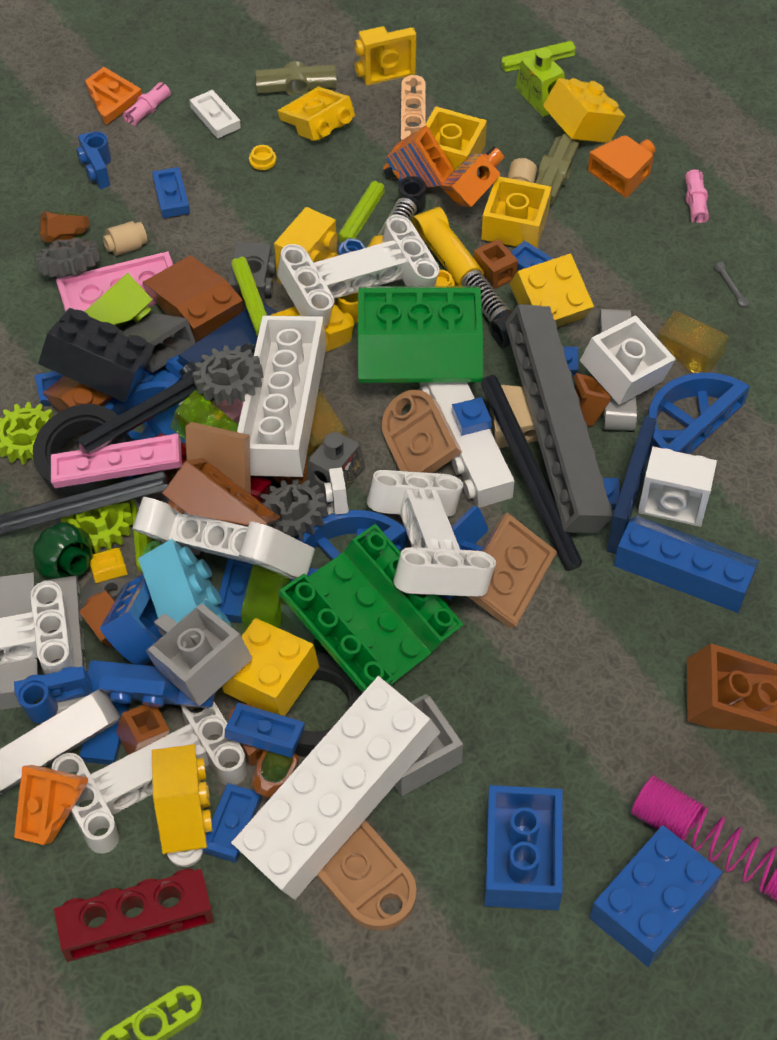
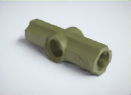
M292 61L286 64L284 68L255 70L257 93L286 91L288 95L294 96V94L304 95L309 89H315L318 86L322 88L337 87L335 64L305 66L302 62Z
M568 134L556 137L549 154L543 156L539 167L536 184L552 187L550 205L554 204L561 186L566 185L565 179L570 176L572 162L578 150L579 143L571 139Z

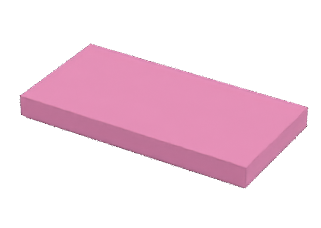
M167 251L86 271L78 276L70 275L57 278L56 282L65 312L69 307L74 310H87L127 273L152 298L143 287L142 282L172 266L173 263ZM153 299L148 306L157 304V302Z

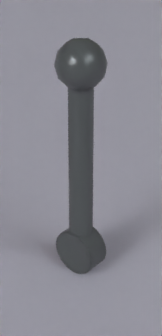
M723 262L716 263L714 269L722 275L738 300L737 305L740 308H747L749 300L746 297H742L725 271V264Z

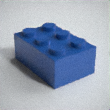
M489 785L484 906L559 910L562 898V789Z
M662 825L593 903L589 919L649 968L717 888L723 872Z

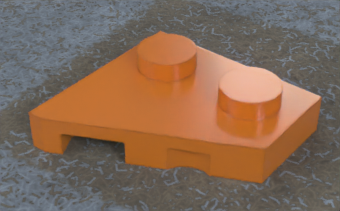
M102 67L85 80L87 91L105 124H109L138 101L137 98L142 95L141 88L105 67Z
M32 764L22 766L14 838L41 845L52 843L86 787L88 777Z

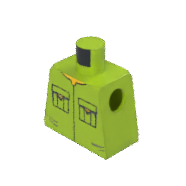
M539 48L536 54L524 58L520 62L515 88L542 117L549 115L543 104L558 78L565 79L563 70L552 60V51L550 49Z

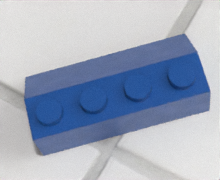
M637 515L629 521L618 544L614 566L739 613L760 560Z

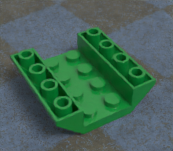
M359 286V383L482 382L483 324L481 287Z
M376 524L352 539L343 553L309 577L303 573L278 592L280 597L362 692L378 676L390 686L394 685L428 658L464 625L439 595L406 593L394 585L393 580L401 552Z

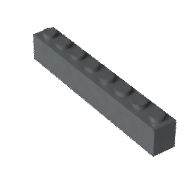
M517 304L506 320L505 325L564 532L598 533L613 517L612 506L608 501L604 480L600 474L596 453L589 438L587 423L583 418L580 400L574 388L572 373L568 368L564 347L558 335L556 321L553 318L551 308L548 306Z

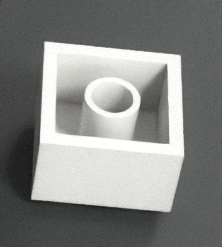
M635 315L592 337L580 362L620 405L663 382L676 358Z
M652 446L638 513L701 527L717 460Z

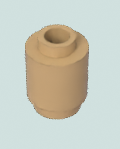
M525 158L515 159L510 164L507 178L535 183L537 167L531 160Z
M133 221L106 229V235L102 237L106 251L108 253L113 252L115 257L141 249L142 245L148 242L142 223H134Z

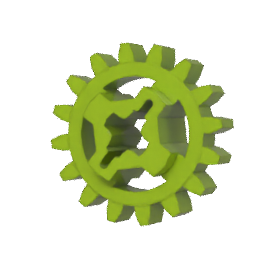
M27 402L25 408H20L18 404H14V411L3 410L4 418H0L1 458L7 456L10 463L20 458L22 465L26 464L28 458L33 460V445L36 436L43 425L54 416L51 409L44 411L43 404L32 408L31 403Z
M125 502L61 518L62 522L74 524L89 534L95 554L100 552L101 547L111 550L112 543L114 542L122 545V535L130 536V525H133L130 504Z

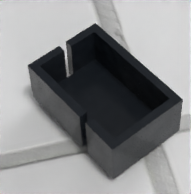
M69 307L59 319V322L57 321L47 333L38 364L125 403L144 377L155 345L146 342L144 338L137 335L129 334L125 336L123 335L124 331L119 330L115 325L101 322L90 317L82 310H74Z

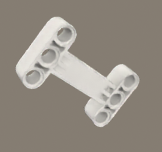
M393 215L386 222L381 244L313 263L307 251L300 245L288 244L284 246L281 250L277 274L301 316L323 317L324 327H326L330 321L334 299L358 292L359 286H380L403 279L406 286H435L439 275V266L411 221L405 216Z
M379 470L373 474L367 505L376 512L400 514L412 546L403 549L399 557L393 580L394 585L399 590L411 594L483 596L487 593L496 566V560L488 553L482 551L460 550L448 520L449 516L456 513L463 489V482L459 478L449 474Z
M149 497L142 498L132 528L162 543L173 539L182 547L187 546L194 555H200L202 551L262 566L294 580L303 573L308 574L315 548L275 528L260 523L249 522V526L246 527L188 513L181 514L169 504Z
M52 581L40 582L31 591L32 612L0 618V665L39 658L44 675L59 672L66 667H75L68 612L61 588ZM61 659L59 662L51 663L53 660Z
M215 702L211 708H204L199 713H192L191 711L204 707L181 705L186 724L185 727L92 774L89 773L85 763L77 754L65 753L55 759L52 764L53 770L66 773L78 772L76 775L88 777V783L71 810V814L92 851L107 853L113 850L119 842V833L113 815L153 794L151 750L195 744L197 759L204 758L205 767L210 765L215 776L222 784L227 785V783L236 785L244 780L247 775L244 751L239 742L225 738L227 722ZM214 734L221 736L216 740L207 739L209 736ZM230 761L238 763L231 768L223 767L225 763ZM85 800H93L90 805L86 807H79V804ZM98 829H109L102 836L93 835Z

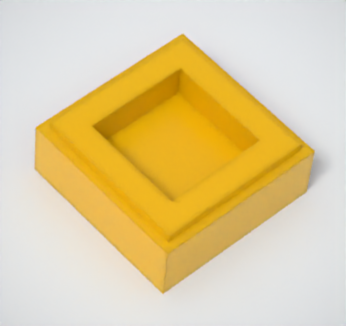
M120 547L96 553L90 561L95 583L128 575Z

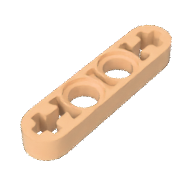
M409 75L402 80L401 140L425 126V80L417 75ZM412 86L416 87V93H411ZM410 104H417L420 107L409 108L407 106ZM415 122L418 123L419 126L409 127L407 126V124Z

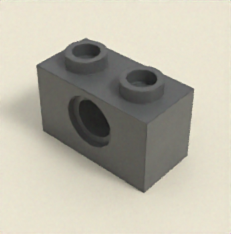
M236 242L233 259L241 256L247 259L261 300L265 303L267 295L271 296L273 292V278H270V274H276L275 256H272L271 244ZM231 267L228 283L241 297V299L243 300V304H245L234 271Z

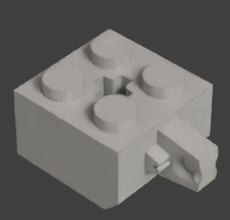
M202 603L178 623L165 613L161 615L154 624L159 628L158 631L162 637L146 650L156 669L198 706L202 705L253 659L241 635Z
M426 694L411 701V703L432 720L440 734L394 785L401 797L462 764L463 743L432 698Z

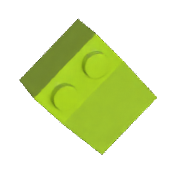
M127 273L84 312L101 322H108L119 327L128 324L131 320L138 323L151 311L148 305L153 299Z

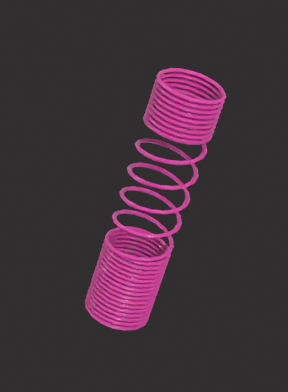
M652 775L636 798L631 809V815L638 817L644 823L647 822L648 825L650 824L657 831L664 825L683 841L687 838L689 831L698 823L691 843V847L694 849L698 833L709 808L708 806L704 807L703 803L697 802L690 795L687 796V793L684 794V792L671 786V784L668 785V782L665 783L664 780L662 781L659 777ZM725 816L721 817L706 839L694 850L698 851L716 831L708 853V860L713 862L734 839L725 864V871L730 872L753 846L742 875L744 883L753 877L754 873L762 867L770 856L759 890L764 895L777 901V868L767 886L763 889L777 851L776 846L768 851L758 864L756 870L746 878L748 868L760 838L757 836L744 850L739 860L728 869L732 854L742 832V826H740L725 843L723 849L711 859L714 846L725 822Z

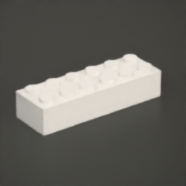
M262 316L254 356H258L260 359L264 378H261L262 386L255 387L256 394L254 396L245 395L237 429L238 433L250 435V475L303 477L327 345L323 317Z
M378 676L231 843L277 887L296 900L440 734V731L428 716Z

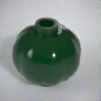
M67 522L57 523L52 527L44 529L32 550L35 568L46 579L71 576L80 578L87 572L90 561L94 556L89 534L74 524Z

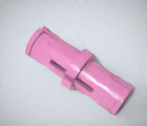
M159 82L151 91L140 95L137 98L138 101L123 113L124 120L127 123L133 120L131 125L136 126L149 113L153 114L157 110L156 107L170 97L171 92L165 84L163 85L162 82Z
M690 170L685 174L687 185L685 198L690 206V218L692 222L696 220V223H705L709 220L707 209L709 197L707 190L704 188L703 173L699 172V170Z

